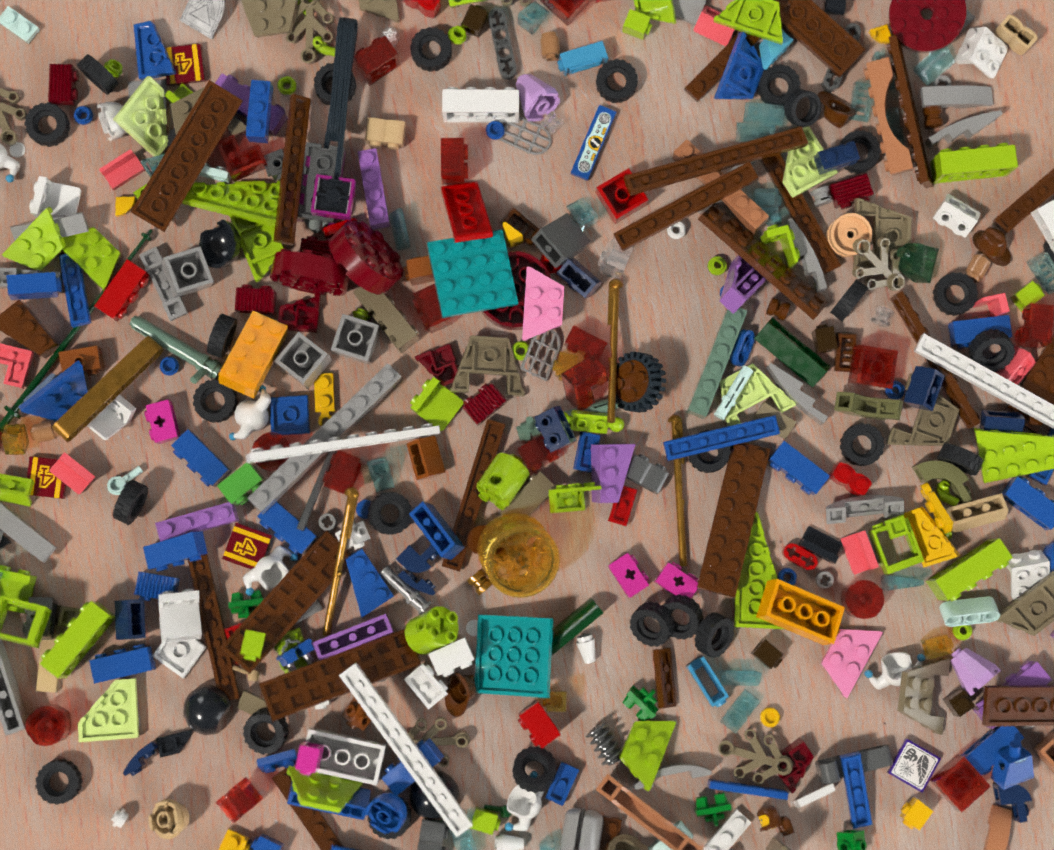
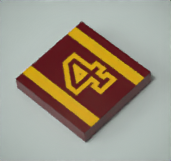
M200 43L165 48L177 73L166 76L168 86L206 82Z
M29 457L27 478L34 481L31 496L65 499L66 484L49 471L58 459Z
M235 523L222 559L248 569H253L257 562L265 557L272 535Z

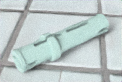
M745 365L742 366L727 394L721 398L722 402L714 413L717 418L725 420L731 407L735 406L737 397L754 372L751 368Z

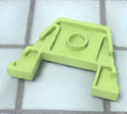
M752 363L747 367L751 368L754 372L737 397L735 406L731 407L725 417L726 425L728 427L740 424L741 421L737 414L768 397L772 398L778 411L782 413L796 406V403L787 397L780 388L773 384ZM741 370L720 381L721 398L727 394Z

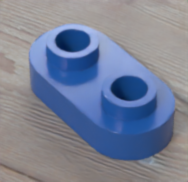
M742 329L739 332L730 355V361L733 365L742 367L746 364L755 341L753 331Z

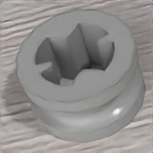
M941 75L934 80L932 85L938 86L940 82H945V86H951V80L949 77Z
M326 513L319 518V526L325 531H331L337 525L336 518L331 514ZM326 517H330V521L333 522L332 526L329 525L328 528L322 523L323 519H327Z
M821 571L816 575L815 582L820 588L828 589L833 585L834 578L831 573ZM824 574H826L825 577H829L827 585L820 583V579H822Z

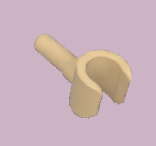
M233 666V670L248 674V680H259V672L257 670H253L249 674L242 667Z

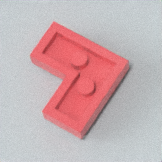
M0 343V364L8 365L3 384L24 389L34 355L33 351Z

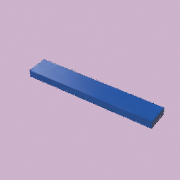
M776 415L665 441L663 445L667 461L778 435L780 431Z

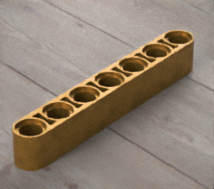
M150 336L145 337L58 419L52 429L66 442L71 441L163 353L164 348Z

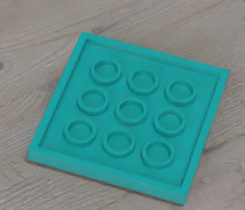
M503 230L493 231V237L457 243H455L454 238L427 242L442 318L518 305Z
M478 615L475 664L476 693L550 698L553 618Z

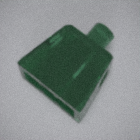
M906 243L897 250V256L900 258L898 269L914 283H930L939 249L919 243Z

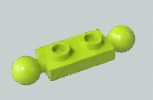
M572 410L571 416H569L566 412H563L572 431L607 434L608 428L614 432H620L624 428V421L620 417H615V423H607V413Z

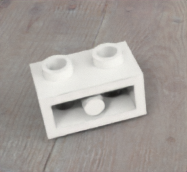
M947 194L935 211L933 219L939 225L950 228L956 235L966 238L977 223L980 212L954 196Z

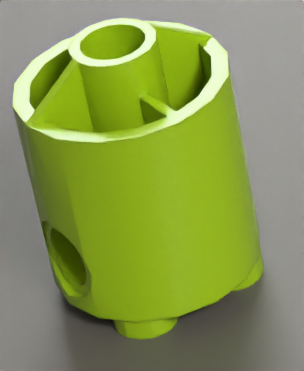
M498 453L477 482L476 487L480 492L479 498L485 502L490 501L494 503L500 510H505L529 477V471L523 464V460L514 454Z
M436 606L410 619L405 628V639L409 647L419 654H428L455 641L459 630L458 616L454 611Z

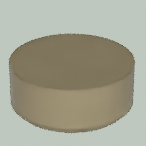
M361 465L364 484L371 483L372 477L369 465Z

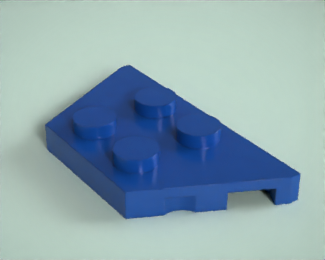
M740 32L737 36L714 99L749 100L754 97L764 69L761 58L758 56L754 46L749 45L745 38L747 35L744 32Z
M79 360L26 400L19 406L20 410L23 413L53 421L60 419L88 392L81 362Z

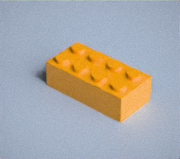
M252 311L218 374L219 383L254 399L288 336V326Z
M773 579L768 580L756 617L819 644L830 645L835 643L845 607L782 580Z

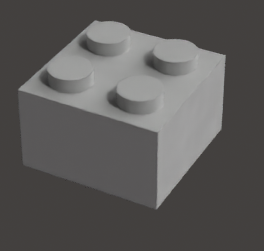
M201 246L166 256L161 262L174 298L209 288L214 282Z
M342 314L331 351L334 354L370 364L381 328L377 324Z
M298 332L274 362L309 389L332 359L325 351Z

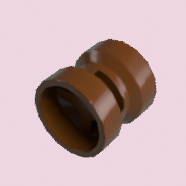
M928 106L922 109L923 116L925 117V129H936L943 126V119L940 116L942 113L941 106Z
M772 297L766 314L769 316L775 315L778 319L784 321L791 303L781 302L778 298Z

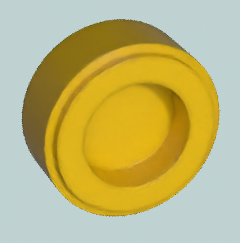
M772 707L764 708L760 713V721L767 727H774L780 721V714Z

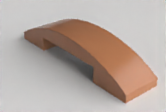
M996 805L991 806L987 823L989 824V829L983 850L1007 849L1012 810Z

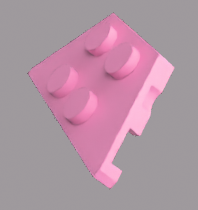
M528 266L522 341L562 326L564 286Z
M839 629L835 643L830 644L821 664L845 698H848L882 635L881 631Z

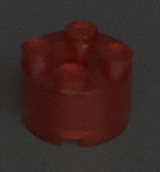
M267 432L256 439L252 449L263 448V451L271 450L270 447L282 445L283 448L290 447L291 443L279 433ZM289 458L255 463L265 471L274 473Z
M856 580L849 583L843 589L841 604L845 607L844 610L849 616L857 619H870L876 617L883 608V590L872 581ZM859 597L865 598V602L859 600Z
M58 705L39 707L28 716L26 732L37 745L50 746L65 740L70 733L72 725L70 714ZM47 722L51 724V728H49V726H46Z
M245 777L215 803L228 820L234 824L257 805L263 797L250 780Z

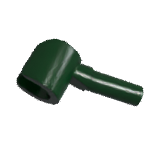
M484 805L486 810L500 811L501 818L512 815L508 812L507 805Z

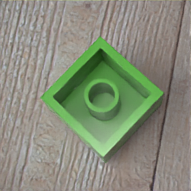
M246 462L218 484L217 487L232 505L243 506L249 502L248 497L266 479L254 464H247Z

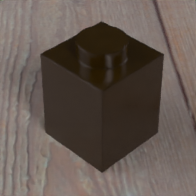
M470 4L461 27L464 28L465 32L479 38L488 19V11L480 5L474 6Z
M827 324L818 325L811 332L816 354L832 352L838 349L834 326L828 327Z
M763 638L751 652L768 669L776 668L782 662L781 657L783 653Z
M957 689L942 699L952 714L957 717L963 716L975 707V704L963 689Z

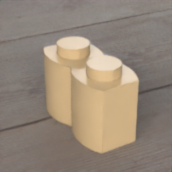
M1008 15L994 31L1001 41L1008 43L1009 47L1019 55H1023L1038 39L1031 29L1023 27L1021 21L1013 15Z
M367 118L365 142L373 148H380V145H386L389 149L398 150L399 147H404L406 123L399 120Z

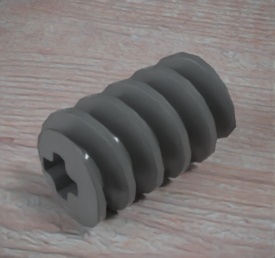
M603 722L592 728L586 737H593L590 745L597 744L594 752L601 751L598 759L605 758L602 766H610L620 761L619 754L622 750L621 748H615L618 743L617 741H611L614 736L613 734L607 735L610 728H603L606 722Z

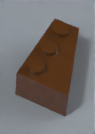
M20 299L0 314V331L38 355L48 358L60 346L28 305Z

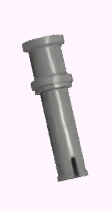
M386 566L381 571L380 576L406 598V603L408 605L411 604L418 611L419 615L424 613L432 604L430 601L427 602L419 594L418 590H413L389 566Z

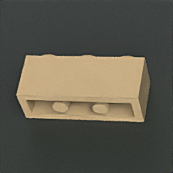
M1002 493L945 509L953 521L952 534L1005 520L1009 511Z

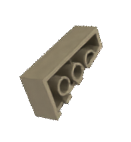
M361 287L353 291L356 298L401 354L419 341V332L413 325L410 326L406 321L408 318L402 310L398 311L394 305L396 303L390 295L386 297L384 293L380 295L373 294Z

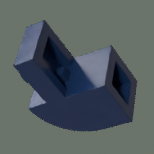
M432 544L421 556L409 545L396 560L405 569L414 573H422L432 568L427 561L429 559L433 561L439 554Z
M992 783L995 803L999 805L1011 804L1014 820L1019 823L1028 822L1029 810L1024 802L1032 801L1029 792L1018 784L1003 790L997 783Z

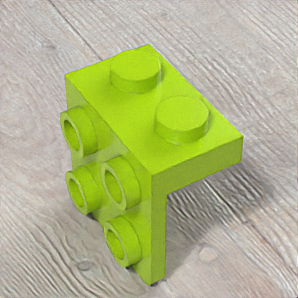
M777 224L767 227V230L760 237L761 243L768 244L780 241L787 266L792 268L798 262L800 254L798 248L794 247L793 240L795 238L793 230H789L788 225L779 227Z
M433 377L431 380L427 379L423 384L422 389L424 390L421 394H416L410 402L412 404L410 408L428 423H432V426H439L440 431H443L463 406V400L450 392V390L440 384L439 380Z
M595 482L556 485V489L548 490L550 513L584 511V491L602 490L601 486H595Z
M0 565V597L5 596L28 602L29 597L33 595L37 576L30 575L31 571L19 569L18 572L11 571L12 567ZM14 606L9 607V611L25 614V609Z

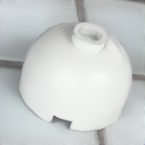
M113 101L100 103L97 108H101L98 116L105 134L109 133L111 137L108 140L110 141L119 139L127 133L113 120L123 107L121 104Z

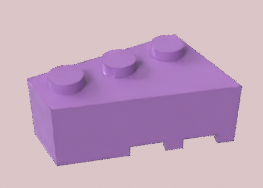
M738 255L730 264L720 302L734 314L767 279Z
M591 444V482H595V486H601L602 490H592V502H619L635 444Z

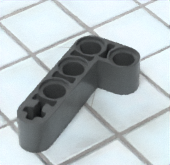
M888 745L859 750L864 772L893 765ZM840 755L815 762L821 783L831 784L843 778Z

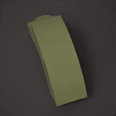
M837 392L834 410L869 419L900 420L903 401L866 397L851 392Z
M934 460L912 467L921 483L928 482L931 479L945 480L949 482V487L956 498L959 499L960 504L972 501L970 497L972 495L971 491L967 486L963 485L969 479L955 465Z

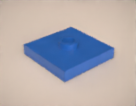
M308 395L271 397V436L310 434Z

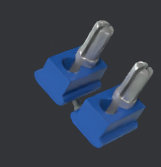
M290 638L285 640L282 654L277 656L276 660L280 661L282 667L287 666L290 672L296 670L294 661L298 657L303 656L308 665L315 663L310 655V651L314 650L311 643L312 640L307 639L303 642L297 639L290 640ZM288 642L298 643V645L294 646L292 649L286 652L284 651L285 648L288 646Z

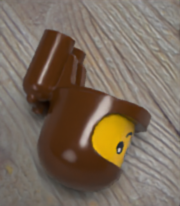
M766 805L758 810L757 817L762 827L760 832L777 827L779 832L783 834V837L795 833L790 818L787 816L780 817L779 811L775 806Z

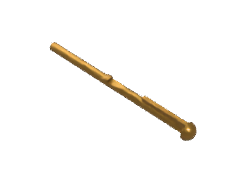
M612 279L608 285L607 326L611 325V357L608 358L607 423H615L619 288L623 287V283L619 279Z
M671 415L668 418V423H671L672 440L682 438V418L679 415ZM684 457L673 460L679 564L681 567L687 566L684 519L685 499L682 500L681 464H685Z
M354 487L347 488L344 492L347 495V501L323 628L324 636H330L340 578L343 574L341 571L347 539L351 538L357 499L359 497V492Z

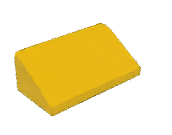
M503 222L502 230L508 247L512 248L522 244L523 235L507 222Z

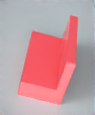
M705 5L694 27V32L726 46L735 29L714 23V17L721 12Z
M130 149L100 168L99 171L106 178L111 188L116 190L146 171L136 154Z
M1005 293L981 298L973 306L975 308L988 305L990 317L1002 316L1010 311Z
M1014 345L1015 354L1013 355V360L1004 369H1000L995 373L1018 385L1036 362L1030 352Z
M65 452L49 470L77 494H81L95 478L93 474Z
M865 530L840 539L853 574L879 567Z

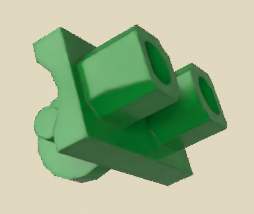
M254 590L253 595H250L251 600H244L243 593H232L231 602H228V608L231 609V613L238 614V618H245L246 620L264 600L261 591Z
M633 685L623 701V704L629 709L635 704L641 708L636 713L637 718L641 721H646L649 718L653 719L659 710L654 705L657 702L653 697L656 692L654 689L648 692L643 687L639 691Z
M724 792L713 794L715 800L713 805H708L707 796L696 797L695 815L698 817L711 814V816L704 818L705 822L713 821L714 827L718 826V820L725 819L724 813H716L732 810L731 804L727 801Z

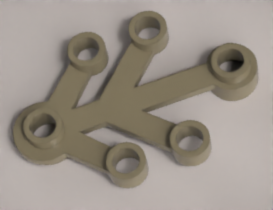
M301 0V3L296 7L298 10L294 25L299 22V16L305 10L306 17L297 25L292 33H287L286 39L289 43L295 44L299 40V35L306 29V48L301 52V59L307 64H313L317 60V53L314 51L312 44L314 29L322 36V40L330 44L335 39L334 34L327 31L316 20L314 9L322 16V20L326 24H332L335 21V16L327 12L321 6L319 0H313L310 3L308 0ZM330 15L331 20L327 22L326 17ZM294 34L295 39L291 41L290 36ZM328 34L331 35V39L329 41L326 40V36ZM310 53L313 55L311 60L308 59Z
M0 88V96L7 98L10 103L17 104L20 101V96L15 91L10 92ZM16 95V99L11 100V96ZM0 102V127L2 129L0 138L3 143L12 146L16 144L18 136L10 129L3 112L14 115L20 121L25 120L27 112L22 108H15ZM19 112L24 113L22 117H18ZM9 136H13L12 141H8Z
M880 237L877 240V246L880 248L879 260L870 250V242L863 238L855 240L853 243L854 251L864 255L875 267L863 268L855 266L852 270L853 276L863 278L864 276L883 274L886 279L875 280L867 278L864 281V285L869 290H874L878 287H888L892 291L902 289L905 279L899 273L900 259L902 257L901 251L891 249L888 253L890 240L886 237ZM888 257L892 260V271L888 269Z
M444 717L436 718L435 724L422 738L414 739L419 731H424L427 728V721L424 718L417 719L416 724L408 732V735L415 744L421 739L425 742L430 738L436 746L456 745L459 748H464L470 742V736L464 730L456 732L454 736L434 737L439 730L446 728L447 720ZM438 721H443L445 724L439 726L437 723ZM423 722L425 726L419 727L418 723ZM464 738L465 742L460 743L458 740ZM443 754V758L447 759V762L442 763L440 761L438 765L440 767H447L449 765V756Z
M751 728L745 731L744 736L751 743L755 752L735 747L729 740H723L719 743L718 751L722 756L734 754L753 760L743 767L738 766L734 769V775L738 779L744 778L745 774L763 764L772 767L762 773L756 772L753 775V781L758 785L777 773L787 775L793 769L792 760L780 753L775 744V738L771 734L765 735L763 742L766 746H769L774 758L766 756L756 738L755 730ZM748 731H752L754 733L753 738H748L746 736ZM767 737H772L773 742L771 744L766 743L765 739ZM724 744H728L730 746V750L724 751L722 749V746ZM780 762H786L787 767L784 769L780 768ZM738 769L743 770L744 773L742 776H738L736 774V771ZM756 775L762 776L761 782L755 780Z

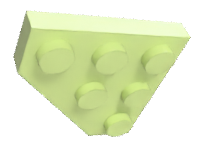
M147 76L113 120L154 158H158L168 145L166 133L167 117L163 97L165 96L164 89L151 76Z
M809 126L802 128L808 141L807 146L788 151L783 184L792 198L838 173L837 170L825 174H819L814 156L817 152L824 149Z
M136 678L115 680L107 691L101 695L86 715L78 722L79 742L140 737Z

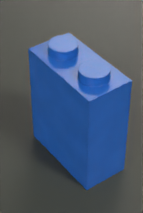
M55 272L6 275L10 300L59 297L58 292H62L60 277H56Z

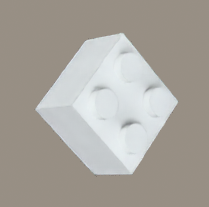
M466 637L429 653L437 675L442 674L443 677L453 674L455 672L454 668L460 666L461 669L472 665V660L475 659Z

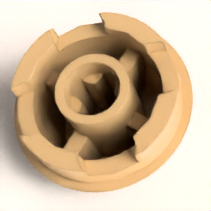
M164 799L156 803L152 814H149L151 831H155L160 838L164 839L175 838L186 829L189 823L187 808L172 799Z

